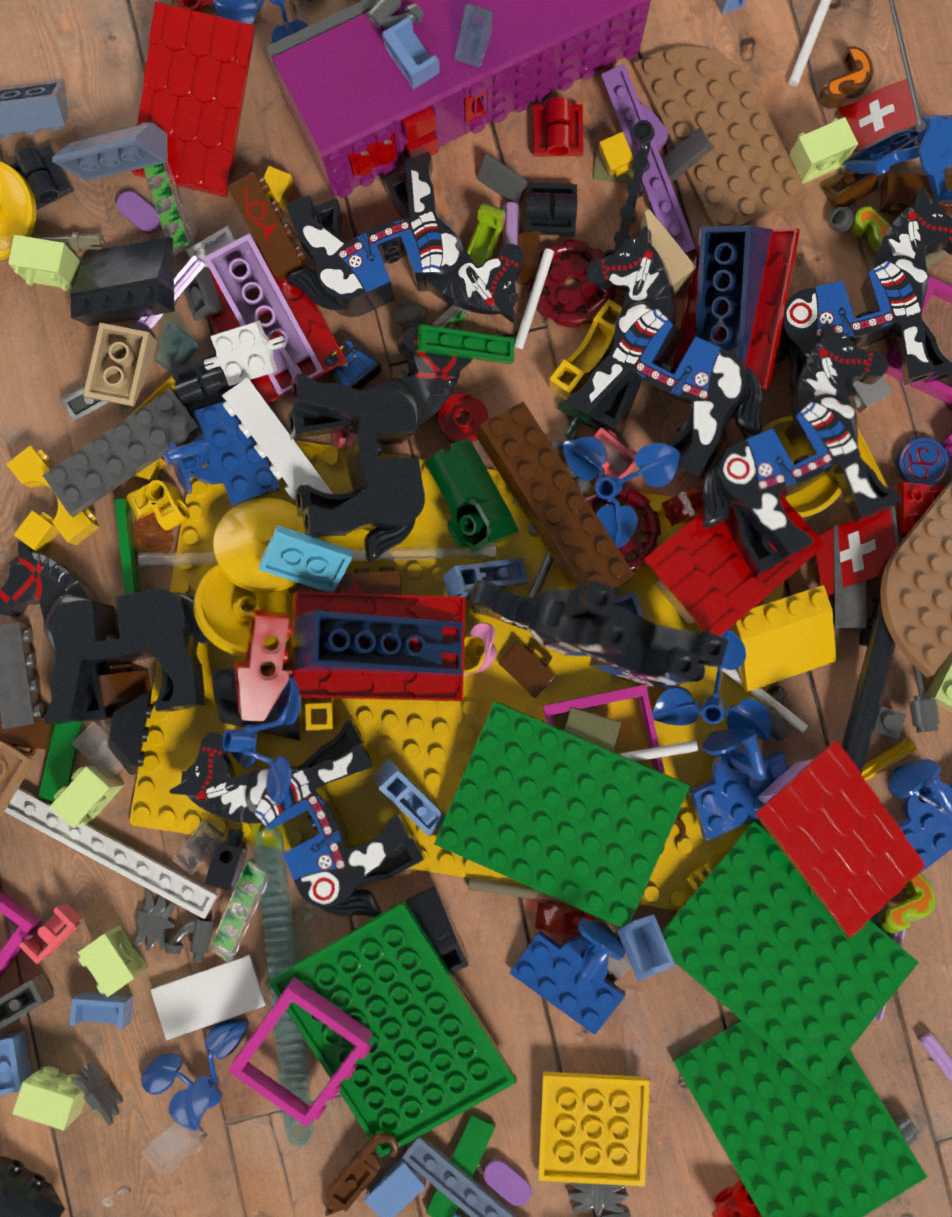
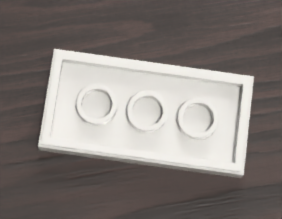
M251 954L151 989L166 1040L261 1008L267 1004Z

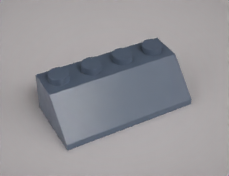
M64 80L0 89V136L3 138L23 131L25 134H34L39 129L49 128L50 131L60 130L65 126L69 118Z
M144 122L140 126L132 128L124 127L120 131L101 133L100 136L81 138L80 141L69 143L52 157V162L84 181L168 162L167 133L151 122Z

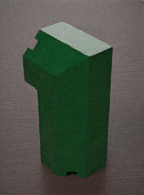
M470 438L451 444V449L447 451L442 449L425 462L430 476L449 509V514H452L447 528L457 546L461 548L468 547L470 548L469 551L477 552L503 542L519 532L510 510Z

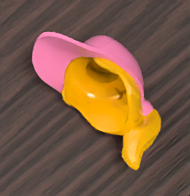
M479 623L465 636L464 678L468 674H476L486 670L495 660L497 655V649L493 643L495 628L491 624Z

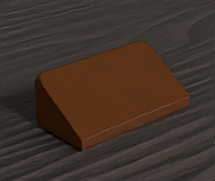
M847 171L821 186L834 209L847 207L878 189V175H874V173L858 174V172Z
M539 230L518 234L517 246L523 251L524 264L523 270L517 279V284H528L529 280L536 278L540 262Z

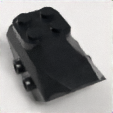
M0 1156V1217H61L65 1207L53 1185L47 1182L43 1175L26 1169L19 1160Z

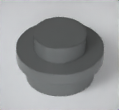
M838 207L829 216L831 228L839 233L848 230L854 221V213L848 207Z

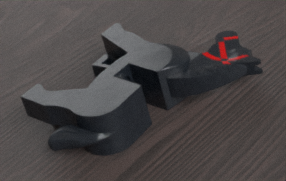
M418 328L407 329L397 341L399 353L408 360L407 367L410 374L408 377L388 379L368 390H358L337 383H321L309 378L305 374H296L291 381L293 409L288 414L290 439L346 432L347 466L353 488L352 492L346 494H328L316 490L309 485H300L295 490L297 516L303 517L304 533L311 537L345 536L359 529L367 530L369 533L364 538V547L368 562L375 561L384 552L399 545L407 538L425 504L419 457L378 458L381 453V445L402 444L413 435L418 427L428 421L445 404L458 383L460 371L472 361V359L417 352Z
M21 541L18 542V556L9 562L11 564L9 578L0 589V614L17 617L25 612L28 605L40 604L44 619V632L55 651L56 657L51 681V702L44 716L45 724H63L79 721L93 722L112 719L115 706L105 707L103 705L98 675L107 674V662H133L154 656L160 662L163 674L161 691L155 703L156 712L190 709V707L206 705L202 664L196 653L199 643L204 645L213 643L204 635L196 621L193 596L165 589H151L118 596L117 609L120 635H116L114 606L100 603L97 595L87 582L70 568L53 558L36 553L27 544Z

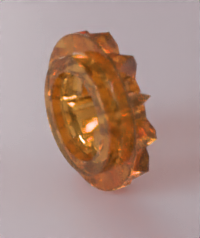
M156 518L146 519L139 523L134 531V546L145 557H163L165 553L171 550L172 543L175 540L172 532L173 529L164 530ZM158 532V538L162 543L157 544L153 542L150 545L151 539L148 538L149 536L146 533L155 535Z

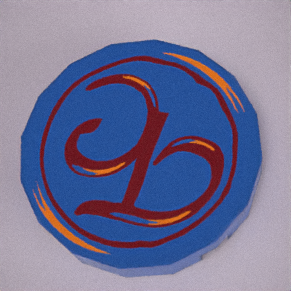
M921 437L911 440L902 448L897 456L896 466L900 477L909 483L936 485L945 478L949 470L950 460L946 449L941 443L932 438Z

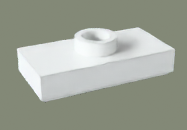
M226 226L186 251L190 258L193 255L201 258L205 263L204 267L209 268L204 257L236 241L237 238L231 227Z

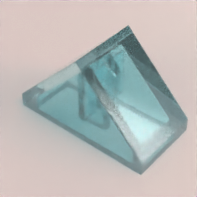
M470 3L466 4L455 60L476 67L481 66L493 34V11Z
M171 321L167 325L155 361L171 373L170 370L185 365L199 346L189 334Z

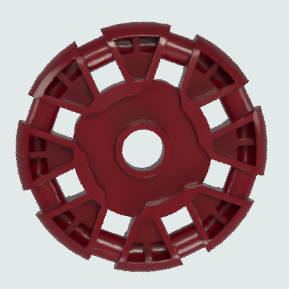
M564 240L563 244L556 245L554 243L546 248L554 251L549 267L550 274L546 276L542 289H548L549 295H542L541 292L536 310L545 319L557 322L556 325L576 328L581 327V324L589 322L591 324L607 300L615 299L617 286L602 290L588 280L587 269L593 261L601 259L604 253L598 247L595 249L589 246V242ZM544 250L540 253V262H541V259H542ZM567 253L568 259L560 261L559 255ZM583 255L592 258L589 264L585 259H582ZM535 279L528 281L529 293H531ZM574 279L578 281L579 287L576 290H570L565 285L566 281ZM595 293L602 296L600 301L593 299ZM557 304L565 307L562 313L554 310ZM584 308L586 313L578 315L576 310Z
M629 488V490L622 489L620 494L615 496V499L626 500L625 505L631 506L635 512L641 510L645 516L640 521L638 519L637 529L632 538L618 549L634 573L641 565H647L643 559L658 548L657 540L658 536H661V524L657 511H653L649 505L650 501L640 492ZM596 490L589 497L585 496L595 514L597 511L594 505L598 502H601L603 506L607 504L615 505L612 502H608V499L599 497ZM641 533L648 534L647 542L639 541ZM633 550L636 557L628 560L625 554Z

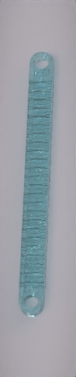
M265 828L256 837L257 869L259 874L264 876L259 890L261 891L260 900L262 902L261 909L263 912L266 954L268 957L267 964L269 966L268 975L271 978L297 963L287 867L283 857V853H285L284 838L278 829L273 828L269 830ZM265 834H273L276 837L277 843L275 847L267 848L263 844ZM271 988L270 995L272 997L271 1004L273 1006L277 1001L278 997ZM285 1010L274 1025L276 1049L278 1051L277 1060L279 1061L278 1070L280 1071L279 1080L283 1087L311 1106L305 1039ZM283 1110L288 1140L296 1146L307 1144L314 1132V1120L308 1125V1131L305 1136H297L293 1131V1127L296 1124L302 1123Z

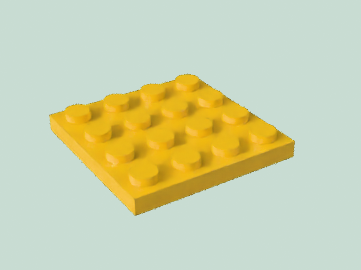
M543 1072L538 1180L645 1186L649 1077Z

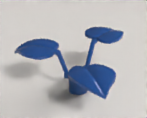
M213 0V4L220 17L252 25L255 22L254 13L260 12L265 0H259L258 5L257 0ZM269 0L274 5L280 6L285 24L279 25L273 30L271 36L272 44L308 27L307 23L300 19L289 23L284 6L285 0ZM300 0V1L309 2V1H313V0Z
M583 437L563 443L565 458L576 476L583 480H593L600 471L597 478L596 492L599 497L608 499V502H612L615 505L607 504L602 506L596 515L617 548H621L632 538L638 525L635 510L628 505L620 507V502L615 499V496L622 491V483L642 474L643 480L650 486L662 487L667 485L677 472L680 459L679 451L663 443L646 445L636 453L634 458L635 464L640 470L619 479L614 475L604 477L605 469L601 465L607 460V451L600 440L594 437Z
M728 629L721 635V637L728 639L729 642L722 666L717 667L714 693L704 700L703 706L699 701H693V696L689 690L682 687H670L660 694L652 710L654 720L669 725H689L698 719L700 713L707 723L717 724L723 718H726L728 729L747 727L756 731L757 739L769 741L771 737V718L768 710L761 702L752 698H744L737 707L731 705L725 709L724 700L718 696L722 667L727 670H735L743 665L746 659V647L732 629Z
M289 677L277 704L279 719L277 721L257 726L246 725L242 731L228 729L223 736V749L230 751L243 768H251L256 758L271 765L272 768L267 775L266 789L271 801L276 803L275 805H279L284 800L291 783L290 764L282 756L275 761L256 753V731L282 725L284 722L287 725L295 722L300 711L301 698L293 677Z
M227 1020L217 1024L210 1030L204 1045L210 1051L208 1053V1062L211 1077L201 1076L193 1083L183 1073L178 1072L183 1064L182 1058L177 1054L167 1053L157 1057L146 1067L140 1078L143 1089L149 1094L157 1095L169 1089L174 1083L175 1077L183 1080L188 1087L175 1093L169 1103L168 1110L171 1117L179 1125L197 1131L206 1110L217 1105L222 1098V1092L216 1085L219 1078L216 1076L214 1055L217 1059H224L229 1056L242 1041L249 1022L246 1020Z

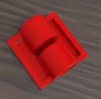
M556 97L548 100L546 105H534V157L583 156V104L571 105L569 99Z
M909 482L897 483V493L901 498V501L897 503L899 535L905 538L942 492L943 486Z
M741 1178L734 1186L723 1189L714 1198L713 1202L716 1208L711 1213L713 1217H762Z

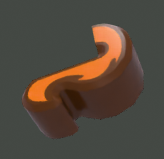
M857 46L847 47L842 56L847 73L826 80L824 89H821L819 94V102L822 106L828 109L838 108L845 98L859 97L867 89L872 80L874 69L872 60L865 50Z

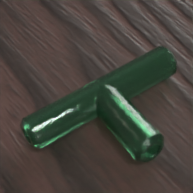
M563 400L557 406L558 410L573 418L564 434L570 440L574 438L582 423L597 432L604 426L600 421Z

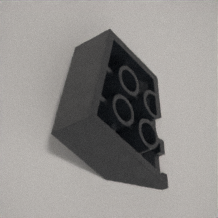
M272 665L260 666V670L267 671ZM234 668L212 670L214 699L222 723L244 728L246 725L257 726L279 719L277 714L278 697L264 721L242 720L238 712ZM299 714L291 725H287L284 722L282 725L258 731L301 741Z

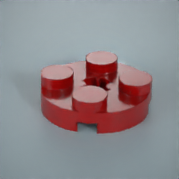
M457 393L450 396L438 413L439 428L451 443L470 438L472 443L477 441L476 433L480 424L488 421V413L484 403L468 393ZM460 413L470 416L467 424L461 425V422L457 423L456 419L459 418Z

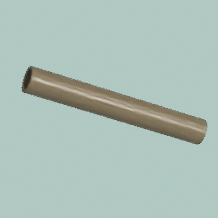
M470 877L468 890L561 903L560 900L523 884Z

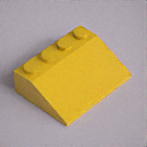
M824 585L754 607L729 628L743 641L746 647V659L743 665L737 668L745 692L836 661L833 613Z

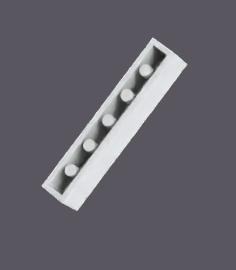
M248 377L222 395L226 400L222 405L231 417L235 414L242 422L238 425L247 438L252 435L257 442L254 448L262 459L266 456L273 464L269 468L279 480L283 477L288 486L285 490L293 501L296 499L295 490L300 485H309L321 492L333 494L295 441L290 439V434Z

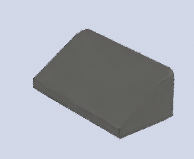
M699 127L662 159L670 179L677 180L715 148L702 127Z
M485 155L477 180L508 201L518 204L527 192V180L490 155Z
M203 267L184 290L195 321L223 311L211 272L208 268Z
M86 383L60 397L61 403L73 421L109 402L84 397L83 393Z

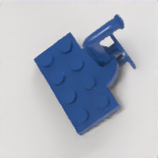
M921 115L922 120L926 121L927 128L925 131L917 132L916 128L895 134L866 148L844 162L846 170L858 172V174L874 173V175H880L887 172L889 167L895 163L919 157L922 169L928 176L933 197L938 201L952 202V190L947 189L943 172L944 169L952 165V115Z
M224 401L194 411V416L202 435L197 437L192 443L181 447H176L174 442H170L169 451L164 450V456L168 464L174 466L177 479L187 495L192 492L191 478L195 477L201 482L211 485L222 483L231 506H235L245 501L279 491L280 485L276 476L269 468L271 463L266 456L262 459L254 448L257 442L252 435L248 438L238 426L242 422L236 414L231 417L222 405L226 402Z
M747 727L711 732L701 746L704 752L710 755H717L712 762L710 770L711 781L689 790L702 837L707 841L758 818L755 812L764 805L758 796L788 770L784 753L777 751L762 758L756 740V731Z
M924 759L896 767L888 786L891 794L898 798H903V811L906 818L897 825L922 858L925 867L921 872L952 849V783L948 786L940 780L938 775L941 772V767L931 759Z
M582 918L579 923V931L584 937L577 936L568 939L562 945L539 930L512 966L509 973L595 1035L625 997L626 992L605 977L608 972L609 955L617 960H622L625 956L623 944L606 923L588 918Z

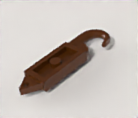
M384 1132L373 1135L362 1149L353 1156L326 1190L325 1216L341 1210L346 1212L376 1176L380 1162L373 1151L380 1143L387 1142L392 1146V1158L397 1155L399 1145L393 1135Z

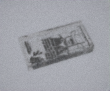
M204 819L173 857L172 861L192 876L225 834Z

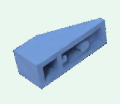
M523 558L454 566L443 575L447 595L466 598L471 596L476 580L493 583L501 589L529 582Z
M390 758L371 776L377 787L428 836L443 823L446 817L444 813Z

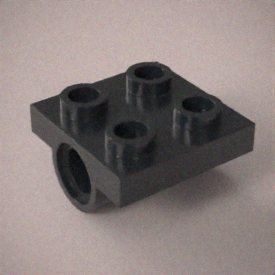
M50 145L40 150L34 147L24 148L16 153V162L9 165L18 171L28 182L35 198L36 210L74 192L63 168L52 162V157L55 153Z
M528 183L526 232L539 230L540 235L575 236L578 203L577 184Z
M216 353L170 370L175 380V387L180 400L187 408L191 418L195 417L194 411L226 401L222 395L233 388V385L229 386L221 366L210 370L205 368V366L213 363L204 365V360L216 357Z

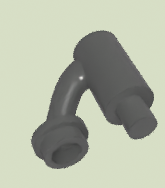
M379 0L367 13V18L376 28L380 29L382 26L391 28L407 17H410L412 22L420 24L424 13L418 5L412 3L405 8V14L392 16L401 6V1Z
M779 685L770 687L767 693L785 707L784 698L786 691ZM762 703L768 710L771 718V735L777 741L786 739L790 734L787 721L780 716L774 707L770 708L767 703Z
M196 918V920L189 921L178 930L171 941L164 942L165 952L180 954L181 949L184 948V944L181 941L193 932L190 951L194 952L192 961L202 963L204 953L209 952L214 920Z

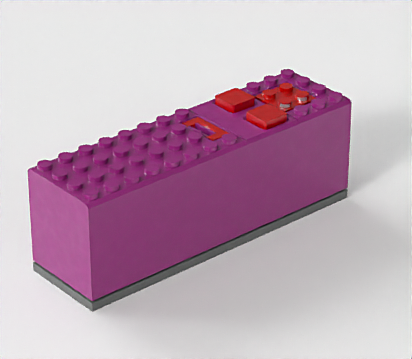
M363 0L267 46V50L283 99L334 198L337 196L344 198L349 196L353 189L360 185L362 187L370 186L374 183L376 177L394 174L397 171V167L405 164L406 159L428 151L433 156L439 152L438 147L471 131L473 134L479 133L485 128L486 124L492 121L500 123L506 119L507 114L515 110L517 113L522 112L529 107V103L535 100L543 102L551 96L552 92L558 89L566 91L573 85V82L579 79L586 81L594 76L595 71L601 68L609 70L616 65L618 60L624 57L626 60L632 59L638 54L641 47L651 0H400L401 6L392 16L405 14V8L412 3L418 5L423 11L424 16L420 24L412 22L413 32L430 57L436 55L439 60L440 73L414 90L384 48L382 33L390 28L382 26L378 29L367 18V13L379 0Z

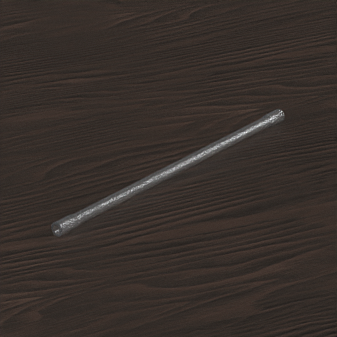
M496 544L477 552L469 551L470 548H461L459 546L394 547L384 552L375 561L463 558L496 559ZM365 548L349 549L353 551L351 561H367ZM145 552L138 555L140 568L217 565L214 552Z

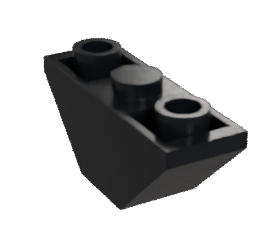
M143 693L115 711L111 721L107 747L131 775H135L137 766H143L145 751H140L141 743L147 741L149 727H145L144 724L145 718L150 719L153 706L152 703H148V693Z

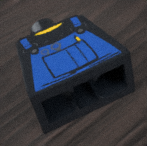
M348 339L342 345L336 340L347 362L329 371L335 383L361 390L383 371L381 363L354 340ZM337 349L325 358L324 363L326 366H334L339 362L336 354Z
M229 828L226 842H217L205 879V885L230 891L236 890L243 873L248 852L247 848L241 847L244 836L243 831ZM229 852H231L233 855L231 862L227 860V854Z

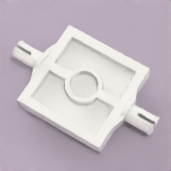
M259 320L211 336L216 350V357L205 359L204 365L213 363L205 366L207 370L221 366L229 386L242 382L247 377L250 380L276 372L277 367L273 359V350L285 347L286 341L281 342L285 340L283 336L269 340Z

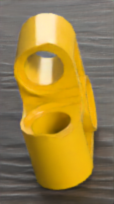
M154 480L126 496L137 521L155 512L160 526L168 531L190 519L189 510L184 504L178 488L173 483ZM162 488H164V495H163V497H161V495H160V492H161V489H162Z

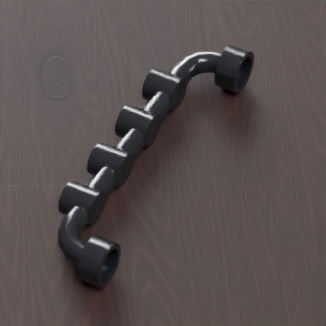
M647 120L637 122L633 128V136L640 143L638 155L633 159L635 169L632 180L626 186L628 197L626 205L620 210L622 221L619 231L614 235L615 249L605 251L601 258L617 253L621 246L625 244V239H631L628 233L631 223L635 222L638 217L635 206L637 198L641 197L644 193V187L641 182L643 174L650 168L648 154L651 140L655 135L654 127Z

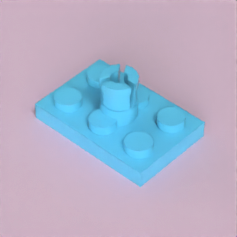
M277 525L259 563L258 570L328 593H334L353 558V551L320 540L318 537L305 535L304 532L299 533Z

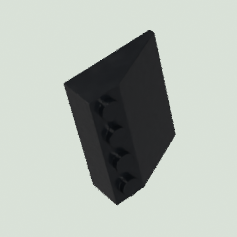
M165 237L85 253L70 293L71 318L87 326H96L100 323L107 324L175 312L173 238Z

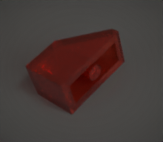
M703 486L683 491L661 503L665 510V516L670 521L671 526L692 520L704 511Z
M538 902L535 929L557 935L581 934L579 931L580 920L582 918L594 920V915L564 902Z

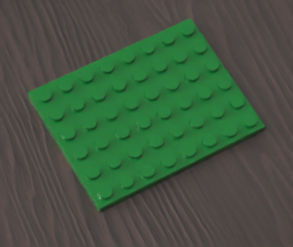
M494 701L434 845L622 928L632 921L689 791L690 784L498 701Z
M751 821L661 931L673 961L819 1088L919 963L870 920L864 924L861 930L856 932L851 938H848L773 837L754 821Z
M405 901L274 975L268 981L279 998L295 977L372 1032L369 1042L372 1046L364 1059L358 1058L355 1062V1065H357L355 1071L348 1080L343 1078L340 1082L341 1089L339 1091L369 1139L377 1133H389L396 1138L399 1147L517 1083L516 1075ZM292 1001L286 1011L331 1079L355 1045ZM382 1142L376 1147V1150L383 1157L392 1152V1146L387 1142Z
M738 1020L673 1059L675 1066L762 1217H864L928 1178L850 1050L820 1088L742 1020Z

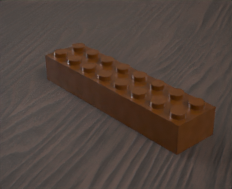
M524 401L480 424L476 433L478 441L571 588L576 589L581 585H587L589 580L593 579L614 589H618L629 582L635 576Z

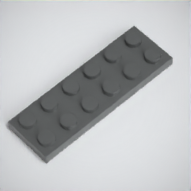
M169 389L42 476L69 515L75 517L164 456V450L169 451L170 442H174L177 447L199 432L200 429L172 390Z

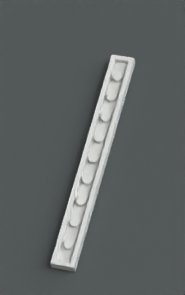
M20 787L18 788L5 810L6 813L201 918H207L219 895L218 893L89 824L72 828L50 807L52 804Z

